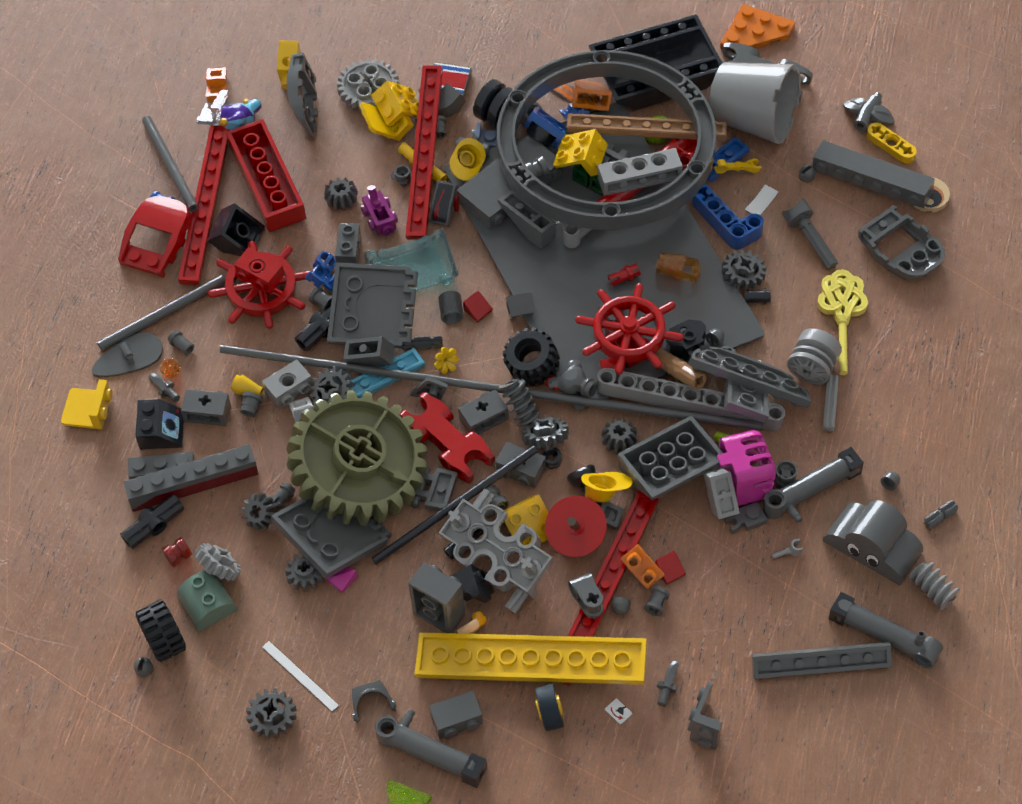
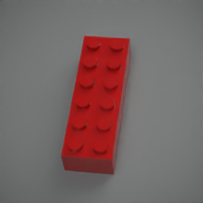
M261 119L226 131L229 147L268 231L272 232L305 220L306 213L302 199L264 120Z

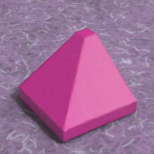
M347 567L327 578L326 581L343 593L357 579V573L354 569Z

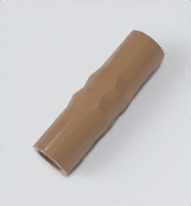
M662 348L655 353L662 362L661 369L695 390L701 389L706 383L705 374L693 369L688 363Z

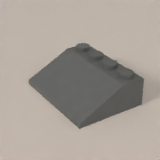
M691 415L618 453L619 470L632 478V485L654 500L720 465L717 455L723 454V452Z

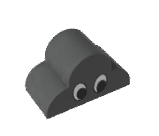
M878 500L870 501L867 506L854 502L848 503L823 538V542L898 585L903 583L923 553L921 541L912 532L907 530V522L904 516L893 506Z

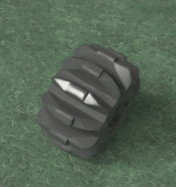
M337 177L336 181L330 180L329 185H325L324 199L329 207H334L335 210L342 208L344 211L345 207L352 208V203H357L358 190L353 180L348 181L346 177L340 180Z
M614 418L612 423L606 422L605 428L601 431L602 444L606 445L608 451L614 449V453L617 454L618 451H624L636 444L638 441L637 429L632 427L631 421L625 423L624 418L620 421Z
M260 493L259 495L252 494L251 499L244 500L247 507L241 508L246 513L242 516V519H248L246 524L248 527L253 526L255 530L269 528V524H272L270 521L271 515L277 513L274 512V509L278 507L277 503L272 504V496L267 497L265 493Z

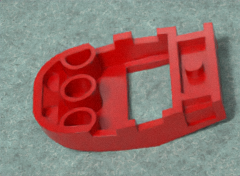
M151 197L143 201L124 231L118 257L119 263L164 278L166 275L164 272L165 268L169 263L173 264L178 250L184 246L186 241L184 237L191 223L189 209L182 202L167 197ZM137 224L172 234L164 255L130 245V239Z

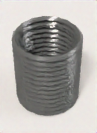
M452 290L441 293L438 297L441 320L446 324L459 323L463 319L461 295L459 292Z

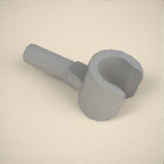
M794 539L788 548L771 555L773 559L788 554L796 557L801 554L804 547L795 548L799 545L800 540Z

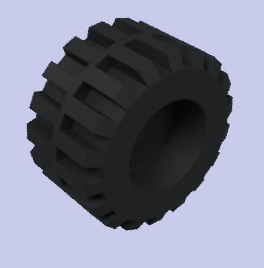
M525 328L521 333L517 331L515 333L516 336H511L508 339L510 342L504 345L506 350L503 351V360L514 379L525 380V386L528 383L530 386H535L536 383H539V385L544 384L543 381L550 378L551 374L555 375L557 372L555 367H559L560 364L558 361L560 355L548 333L546 334L541 329L538 331L537 328H532L529 331L528 328ZM534 351L541 352L534 361L529 363L522 362L527 354Z
M160 599L136 611V619L155 658L160 663L186 650V644L181 632L163 600Z

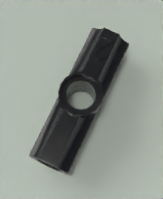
M331 304L323 312L318 311L314 313L309 320V325L294 337L295 342L302 350L308 351L322 337H328Z
M171 494L156 507L144 509L140 513L138 520L120 533L121 538L129 548L134 549L149 536H157L162 533L167 523L184 510V506L175 495Z

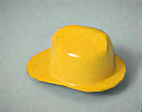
M466 138L459 142L449 162L450 170L454 176L460 180L469 181L479 173L486 157L483 145L473 138Z
M620 472L584 474L581 477L582 482L585 484V497L595 502H608L613 498L616 491L628 489L633 484L630 476Z

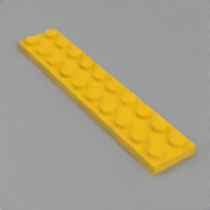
M419 633L414 675L416 678L645 685L647 638Z

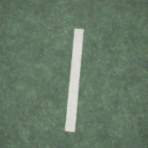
M270 641L263 646L271 656L331 711L339 706Z

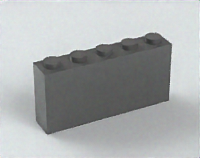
M528 135L516 144L524 164L527 162L532 163L540 156L546 160L550 174L545 177H538L542 183L548 185L562 175L563 168H555L553 165L556 155L532 136ZM496 159L456 190L459 204L490 230L494 226L501 224L508 216L499 205L498 200L511 191L512 187L501 170L499 159Z

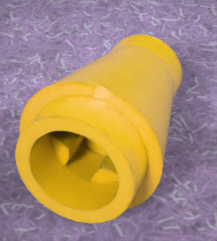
M243 374L234 377L230 390L234 391V394L242 395L243 392L248 391L260 396L264 389Z

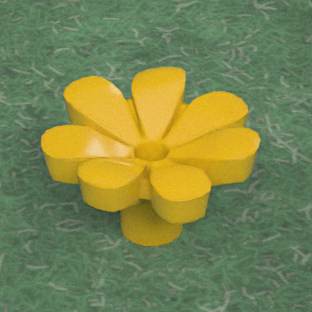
M442 347L441 353L435 355L437 361L434 363V367L437 370L440 369L442 374H447L448 369L454 372L456 366L453 363L459 361V357L455 356L457 350L453 348L448 350L447 347Z

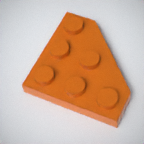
M742 4L720 42V48L723 49L725 43L731 42L745 44L757 49L770 45V42L780 40V42L788 40L795 27V21Z

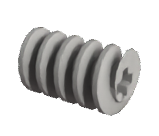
M923 562L911 572L909 578L911 581L915 580V585L921 587L923 593H928L927 597L930 600L934 599V604L940 606L942 611L956 599L960 589L957 587L951 590L953 582L950 581L945 584L947 576L938 577L941 572L939 568L932 571L935 565L934 562L929 564Z

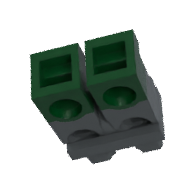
M605 140L608 146L601 164L629 158L628 151L620 149L616 153L613 151L614 145ZM575 164L572 180L604 196L597 175L590 176L581 164Z

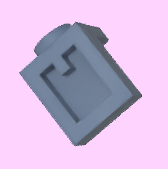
M477 122L476 130H472V138L480 143L489 145V149L496 147L497 130L481 129V123Z

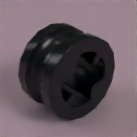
M555 447L545 449L542 455L546 457V468L555 469L559 467L562 461L560 450ZM553 455L555 460L551 461V458L548 460V456Z

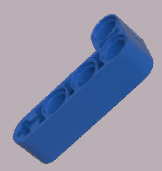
M704 184L692 198L693 207L732 249L740 250L762 236L764 219L761 215L754 213L740 220L708 185Z

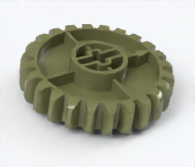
M348 390L345 399H342L339 394L333 393L330 394L328 403L325 400L319 399L315 401L313 410L306 409L302 412L300 422L294 424L291 438L287 444L289 456L286 466L289 470L293 471L290 479L292 485L301 486L299 493L301 499H314L311 506L312 510L316 512L324 507L327 509L326 518L329 520H333L337 514L342 515L343 524L349 525L352 518L357 517L361 526H367L370 516H373L376 522L381 523L385 521L387 513L397 516L400 514L403 505L409 506L413 502L415 489L420 490L424 482L421 474L426 473L428 464L424 460L428 451L427 447L420 443L423 437L421 430H411L415 421L413 417L405 416L402 418L400 416L403 407L397 404L389 408L387 407V397L381 396L376 402L372 401L371 392L365 391L362 398H357L353 390Z

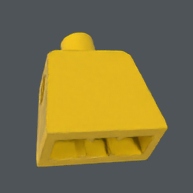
M279 40L277 73L281 87L287 90V74L292 54L301 53L299 41Z

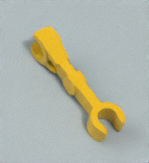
M756 158L746 162L736 161L735 163H726L724 159H720L717 161L718 166H714L717 174H722L727 170H745L759 173L762 167L756 166L759 162Z

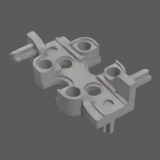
M483 489L473 505L462 499L454 512L449 511L450 517L439 531V534L455 545L453 550L454 557L463 567H467L470 564L473 565L480 556L491 558L492 567L484 579L500 591H508L513 586L517 588L505 605L507 609L516 614L528 596L535 600L538 592L535 590L536 585L550 568L554 559L540 549V538L533 529L525 524H522L513 536H503L500 533V526L508 517V514L498 506L490 504L494 495L487 489ZM497 514L494 521L488 522L490 515ZM477 529L484 531V536L480 540L473 539V533ZM526 538H533L529 545H523ZM471 550L468 558H462L465 551ZM515 552L519 553V561L515 564L509 563V555ZM501 574H507L503 582H498V577Z

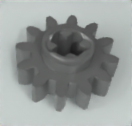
M295 554V561L288 560V568H285L288 584L293 583L295 590L302 586L304 592H306L309 585L312 589H316L315 582L322 583V575L304 556L300 558Z

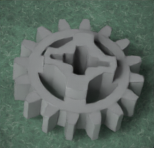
M202 543L195 552V558L200 560L199 563L205 567V571L210 575L234 581L241 572V566L232 558L231 553L226 549L219 548L217 545L211 546L209 543H206V545Z

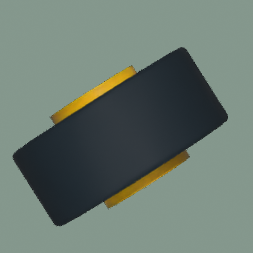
M549 684L535 688L536 705L545 730L550 731L564 727L562 705L554 685Z

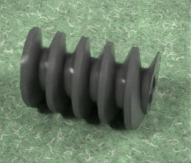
M514 379L499 387V390L506 389V392L502 395L503 398L510 397L506 405L514 406L509 412H517L513 420L521 421L517 425L518 427L532 422L540 415L539 410H534L536 403L531 402L533 399L532 395H526L529 392V388L523 387L526 384L523 379Z

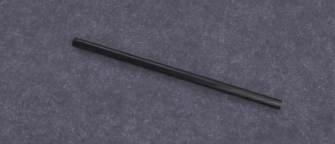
M533 445L372 557L374 563L377 565L448 516L449 511H454L462 499L466 501L471 500L481 493L483 489L491 486L537 454L538 450Z

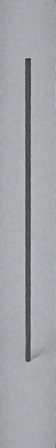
M226 345L220 346V353L286 363H292L297 359L302 365L329 369L336 367L339 370L343 369L349 372L418 382L431 377L447 383L448 386L488 392L496 389L498 393L502 394L506 392V389L499 390L501 386L499 384ZM529 389V392L526 394L532 395L533 398L634 413L683 420L692 415L697 422L760 431L763 428V422L534 389Z

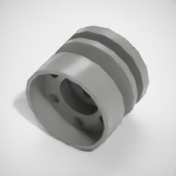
M812 328L806 329L800 334L796 347L792 350L791 356L787 360V367L795 377L802 381L816 385L824 384L828 381L830 373L833 371V367L842 353V346L834 336L826 331Z

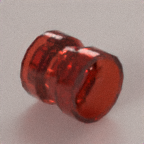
M182 537L176 539L171 546L166 545L162 548L164 556L172 567L178 565L182 558L187 559L192 556L191 550Z

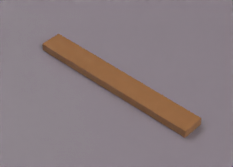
M568 113L566 132L569 133L596 129L599 134L696 139V131L691 120ZM715 122L716 141H726L727 122Z

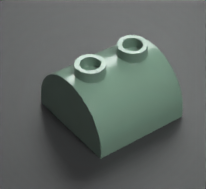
M206 571L189 577L181 584L177 591L178 600L198 632L238 610L220 579L215 575L208 574Z

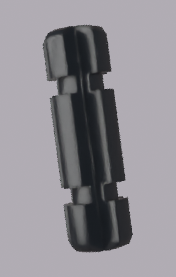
M431 336L414 337V339H411V344H403V349H411V347L427 349L431 348V346L442 348L443 338L442 336H434V338H431Z

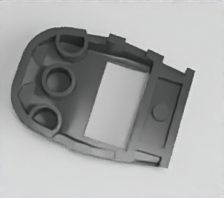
M301 52L292 54L287 74V93L291 107L307 137H315L317 133L315 117H318V109L314 108V100H317V91L315 89V82L317 81L304 53ZM303 87L302 95L299 96V88Z
M895 205L858 230L859 239L875 261L903 279L913 280L928 275L942 264L945 257L943 245L937 238H933L929 234V229L925 225L920 226L909 214L903 216L896 211L897 206ZM902 226L917 242L889 261L886 255L879 252L876 244Z

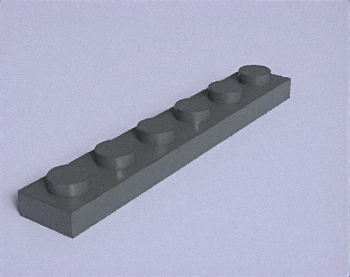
M889 642L752 654L754 679L892 667L891 644Z

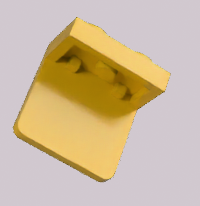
M386 81L371 95L387 126L392 127L404 115L414 118L418 116L419 102L415 97V91L409 86Z
M361 102L359 105L361 113L368 124V129L373 134H379L388 139L400 141L414 126L407 115H404L392 127L387 126L376 106Z
M596 129L566 135L561 140L553 165L555 168L581 164L590 176L598 175V165L602 163L608 144Z
M99 379L96 390L70 389L61 418L62 425L102 429L108 415V406L113 396V391L110 389L108 381Z

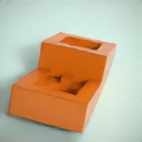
M226 68L207 69V103L227 101Z

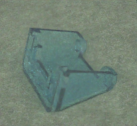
M444 228L434 231V234L428 237L425 235L418 240L388 249L382 248L379 253L375 249L366 251L363 257L365 264L408 266L411 268V271H417V287H409L416 289V291L443 283V285L452 284L459 275Z

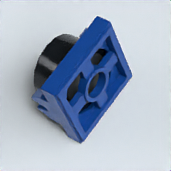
M537 106L524 123L528 134L547 147H550L552 144L556 148L566 134L565 125Z

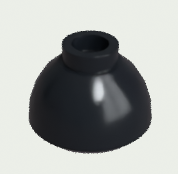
M590 464L570 473L567 476V480L572 486L585 492V484L582 482L581 477L584 474L596 473L595 466Z

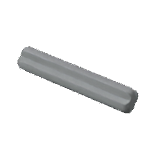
M831 374L826 383L823 430L825 432H833L835 428L839 377Z

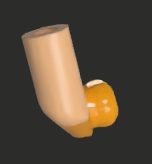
M476 611L473 613V620L457 629L458 634H473L483 627L487 621L483 612Z

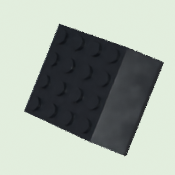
M697 14L589 44L590 51H624L659 60L689 78L700 91L706 90L713 83L716 72L722 64ZM603 77L609 90L612 91L615 102L632 110L672 99L662 91L642 82L626 78Z

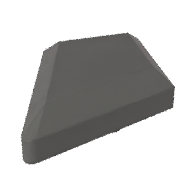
M427 377L411 390L410 396L419 397L422 392H426L432 397L441 400L448 384Z

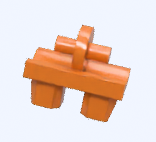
M639 544L621 557V561L646 589L650 588L664 576V573Z

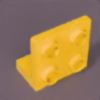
M539 494L532 495L504 510L508 517L503 523H505L511 536L517 532L522 524H525L536 532L541 543L548 540L545 533V521L548 511ZM526 538L523 545H529L533 538Z

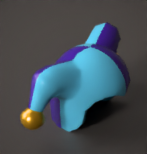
M244 99L242 103L224 106L221 110V126L226 129H235L255 122V114L261 109V102L258 99Z

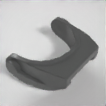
M380 680L352 688L354 708L352 717L354 721L359 722L356 708L359 700L366 694H381L388 699L392 711L397 707L395 700L391 698Z

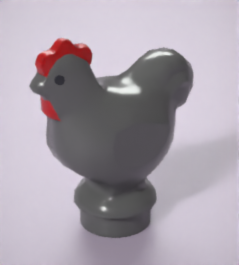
M577 359L570 360L567 363V370L561 376H551L546 379V386L550 390H560L569 395L581 392L582 396L591 398L598 388V383L592 378L586 379L582 365Z

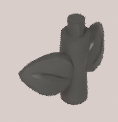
M877 92L870 96L867 101L863 98H854L843 102V107L847 111L858 114L854 122L857 130L865 131L871 119L880 124L895 123L890 111L881 105L882 95Z

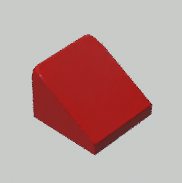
M478 290L463 301L464 311L477 322L493 311V308Z
M675 551L655 561V564L664 573L662 579L666 585L686 575Z

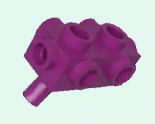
M369 186V194L362 196L363 205L360 206L364 217H369L368 225L372 232L376 231L377 235L383 234L388 236L396 229V223H398L395 211L391 212L388 197H384L381 190L376 191L375 186Z

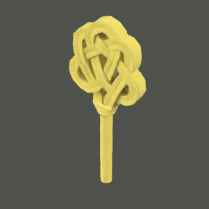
M841 269L822 279V293L818 296L817 307L825 315H833L839 326V343L842 346V353L839 357V374L844 376L848 374L847 325L851 317L860 316L865 313L868 307V299L863 293V280L853 276L849 271Z

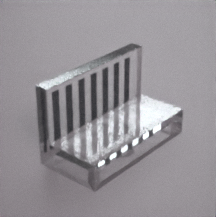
M220 90L213 103H206L197 119V124L220 126L221 110L224 106L229 105L228 90Z

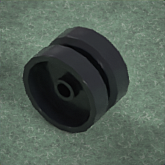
M497 79L488 81L475 99L473 115L497 129L499 114L513 88L506 87L504 83Z

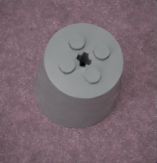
M722 63L716 72L710 89L709 105L715 121L727 122L729 127L773 143H783L789 135L795 120L792 117L794 106L798 107L801 87L799 68L793 64Z

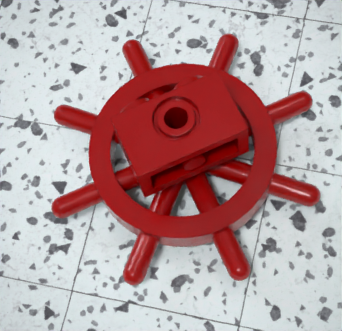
M250 241L246 251L233 265L223 259L217 260V266L228 271L225 278V287L210 290L208 296L210 298L228 296L229 301L236 308L228 318L230 324H234L244 313L250 316H263L265 327L271 329L273 328L272 314L281 311L288 304L299 310L305 309V303L293 296L295 294L296 282L306 280L305 276L309 271L294 274L292 267L286 261L293 251L291 246H286L278 256L273 253L258 252L256 242ZM237 278H239L243 282H248L244 284L235 285ZM286 284L284 291L277 289L276 286ZM250 291L244 299L237 294ZM267 294H271L276 298L268 301ZM256 296H259L260 303H251Z
M642 284L635 286L633 296H622L612 300L604 290H598L597 296L604 305L598 310L595 318L577 316L575 318L577 324L593 327L595 343L584 348L582 354L589 356L601 350L606 356L617 360L615 368L617 375L623 373L625 366L629 369L647 358L656 369H660L662 362L655 353L661 348L664 339L679 342L684 339L681 333L666 331L663 315L675 309L676 304L671 301L658 308L652 302L641 298L643 292ZM621 310H629L628 316L625 317ZM638 311L646 314L645 316L636 319ZM613 314L617 322L607 321L606 319ZM653 321L655 323L656 329L642 326ZM642 335L654 338L649 342L646 337H642Z

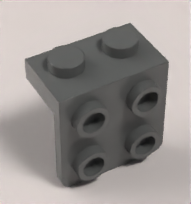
M708 682L706 687H701L696 708H692L689 716L688 731H691V741L698 743L703 748L716 750L720 741L722 722L705 716L710 704L713 685Z

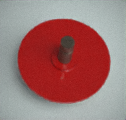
M569 496L561 499L550 509L545 521V533L550 545L557 552L568 557H582L595 551L603 542L607 530L606 517L601 507L592 499L584 496Z

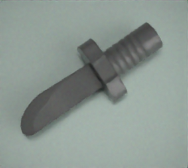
M155 373L149 374L148 377L160 388L158 394L161 397L167 395L174 402L179 401L180 395L173 390L175 384L171 380L165 382L159 375Z
M678 660L673 661L669 665L665 681H658L657 688L661 689L657 702L659 706L665 707L670 692L676 693L677 686L673 685V681L679 665Z

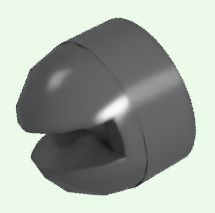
M811 165L802 166L799 171V179L806 183L812 182L815 178V169Z
M718 328L710 330L706 334L707 342L713 347H718L724 340V332Z
M888 471L880 481L884 488L892 491L899 485L900 477L896 472Z
M614 597L612 602L613 611L618 615L626 614L630 609L631 601L623 597Z
M145 657L137 659L134 663L136 674L139 677L149 676L153 672L152 662Z

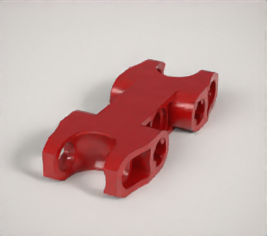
M422 392L419 395V402L426 411L421 415H412L405 409H402L400 416L402 418L412 416L415 421L411 430L419 429L423 434L420 443L423 444L429 439L443 452L438 456L442 466L446 470L457 472L459 479L470 484L474 480L473 473L466 464L471 460H481L486 465L492 466L495 463L494 454L488 448L484 439L475 431L470 430L463 435L450 423L454 416L444 403L428 393Z

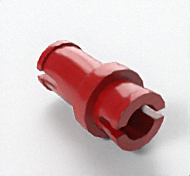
M636 263L630 266L625 265L623 269L607 275L608 281L617 278L609 282L610 285L615 287L627 280L632 281L634 277L640 276V270L634 271L639 268Z

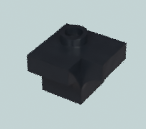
M470 564L451 575L461 582L465 601L468 602L474 598L486 603L492 599L491 594L495 591L493 586L484 579L487 574L486 571Z

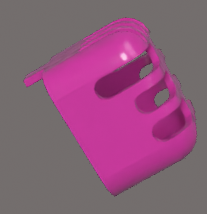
M750 430L720 438L718 447L723 454L717 455L720 464L717 467L724 466L726 471L731 472L738 507L764 500L766 493L773 490L776 467L763 435L756 430ZM759 462V466H758V467H752V466H751V465H753V464Z

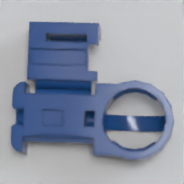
M324 251L317 256L312 265L314 270L309 271L305 278L309 282H314V286L321 287L323 285L333 293L335 275L330 274V272L336 267V259L331 253Z

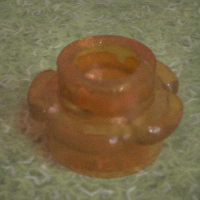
M167 358L162 361L160 366L161 373L169 378L178 375L181 366L177 359Z

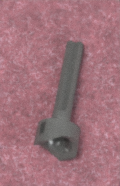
M801 198V201L795 207L782 211L783 217L791 228L798 226L801 228L827 269L835 268V265L839 263L809 220L813 215V210L809 207L807 201Z

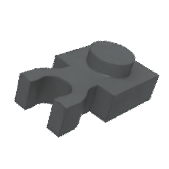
M758 502L740 508V514L725 517L724 520L726 524L730 522L736 524L730 527L731 534L737 533L742 527L749 531L767 524V518Z

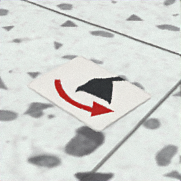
M617 698L605 708V711L619 724H622L632 715V712Z

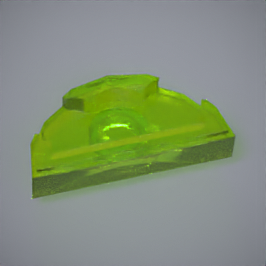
M388 779L386 789L391 804H429L432 800L431 795Z

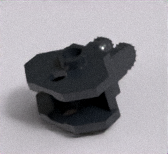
M688 319L670 328L669 331L681 333L684 336L681 342L666 339L667 345L665 350L675 357L689 361L695 350L699 348L700 351L706 350L704 346L706 326L702 321Z

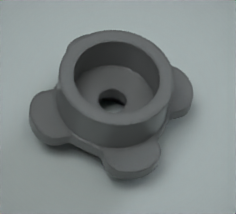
M399 165L391 174V178L397 180L400 185H406L407 181L411 179L412 171L406 165Z

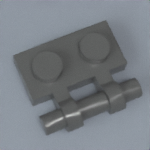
M428 467L426 473L421 474L424 482L420 490L414 489L415 497L410 505L418 508L420 501L424 500L426 501L425 509L439 511L450 503L458 473L436 468L435 474L432 475L429 474L431 469ZM431 484L429 491H424L425 486Z

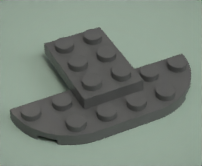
M708 347L706 350L700 351L699 348L693 352L688 362V365L695 370H703L717 378H725V409L733 414L746 416L752 421L766 423L769 417L768 394L776 399L789 401L795 406L808 408L811 403L808 391L804 386L800 388L798 383L793 380L794 377L774 366L718 347Z

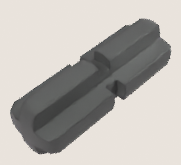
M953 500L948 501L939 507V510H935L926 516L923 521L929 529L934 528L943 519H947L957 512L958 505Z

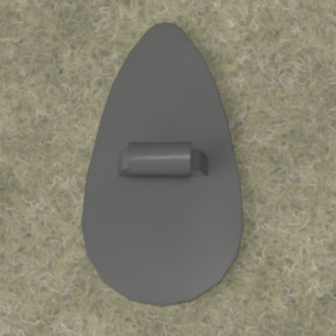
M140 332L133 334L104 353L92 367V374L97 377H114L147 368L156 363L161 357L163 351L161 341L156 335Z

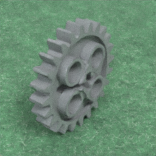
M367 58L366 62L363 63L359 59V64L352 62V67L346 66V71H341V76H338V96L341 97V101H345L346 106L352 105L353 110L359 107L361 102L376 106L371 95L386 81L399 84L398 74H396L395 68L391 69L390 64L385 66L384 61L377 63V59H374L373 62H370V59Z

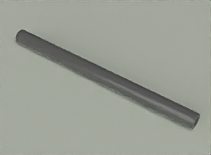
M145 116L142 122L190 212L196 211L198 205L150 116Z
M224 274L105 337L97 342L99 348L103 351L207 295L210 290L225 285L226 276Z

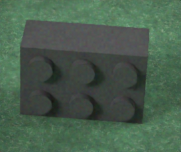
M424 562L408 582L413 614L445 633H452L465 616L462 584L456 577H449L442 573L437 566H430Z

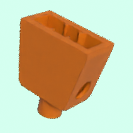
M574 81L571 95L572 107L609 111L612 91L598 82Z

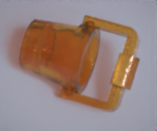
M660 252L656 273L675 280L683 279L696 282L701 274L699 260L686 257L685 254ZM684 264L693 266L692 273L683 271Z

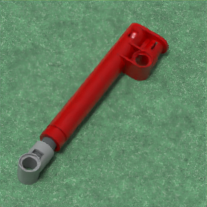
M673 138L659 151L676 148L683 166V172L695 153L697 139ZM645 187L602 196L596 202L628 201ZM564 224L563 244L568 248H576L580 245L581 238L592 229Z

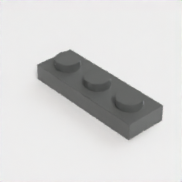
M193 451L128 458L129 480L194 461Z

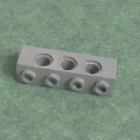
M676 148L599 164L597 178L603 195L607 196L674 181L682 173L683 166Z

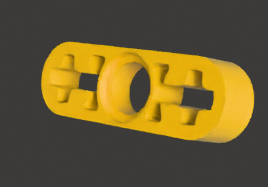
M872 123L868 126L867 139L904 164L914 162L917 153L915 146L880 123ZM892 140L897 144L890 146L886 142Z

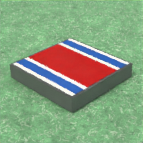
M434 62V65H442L443 68L441 89L448 83L461 92L464 97L472 68Z

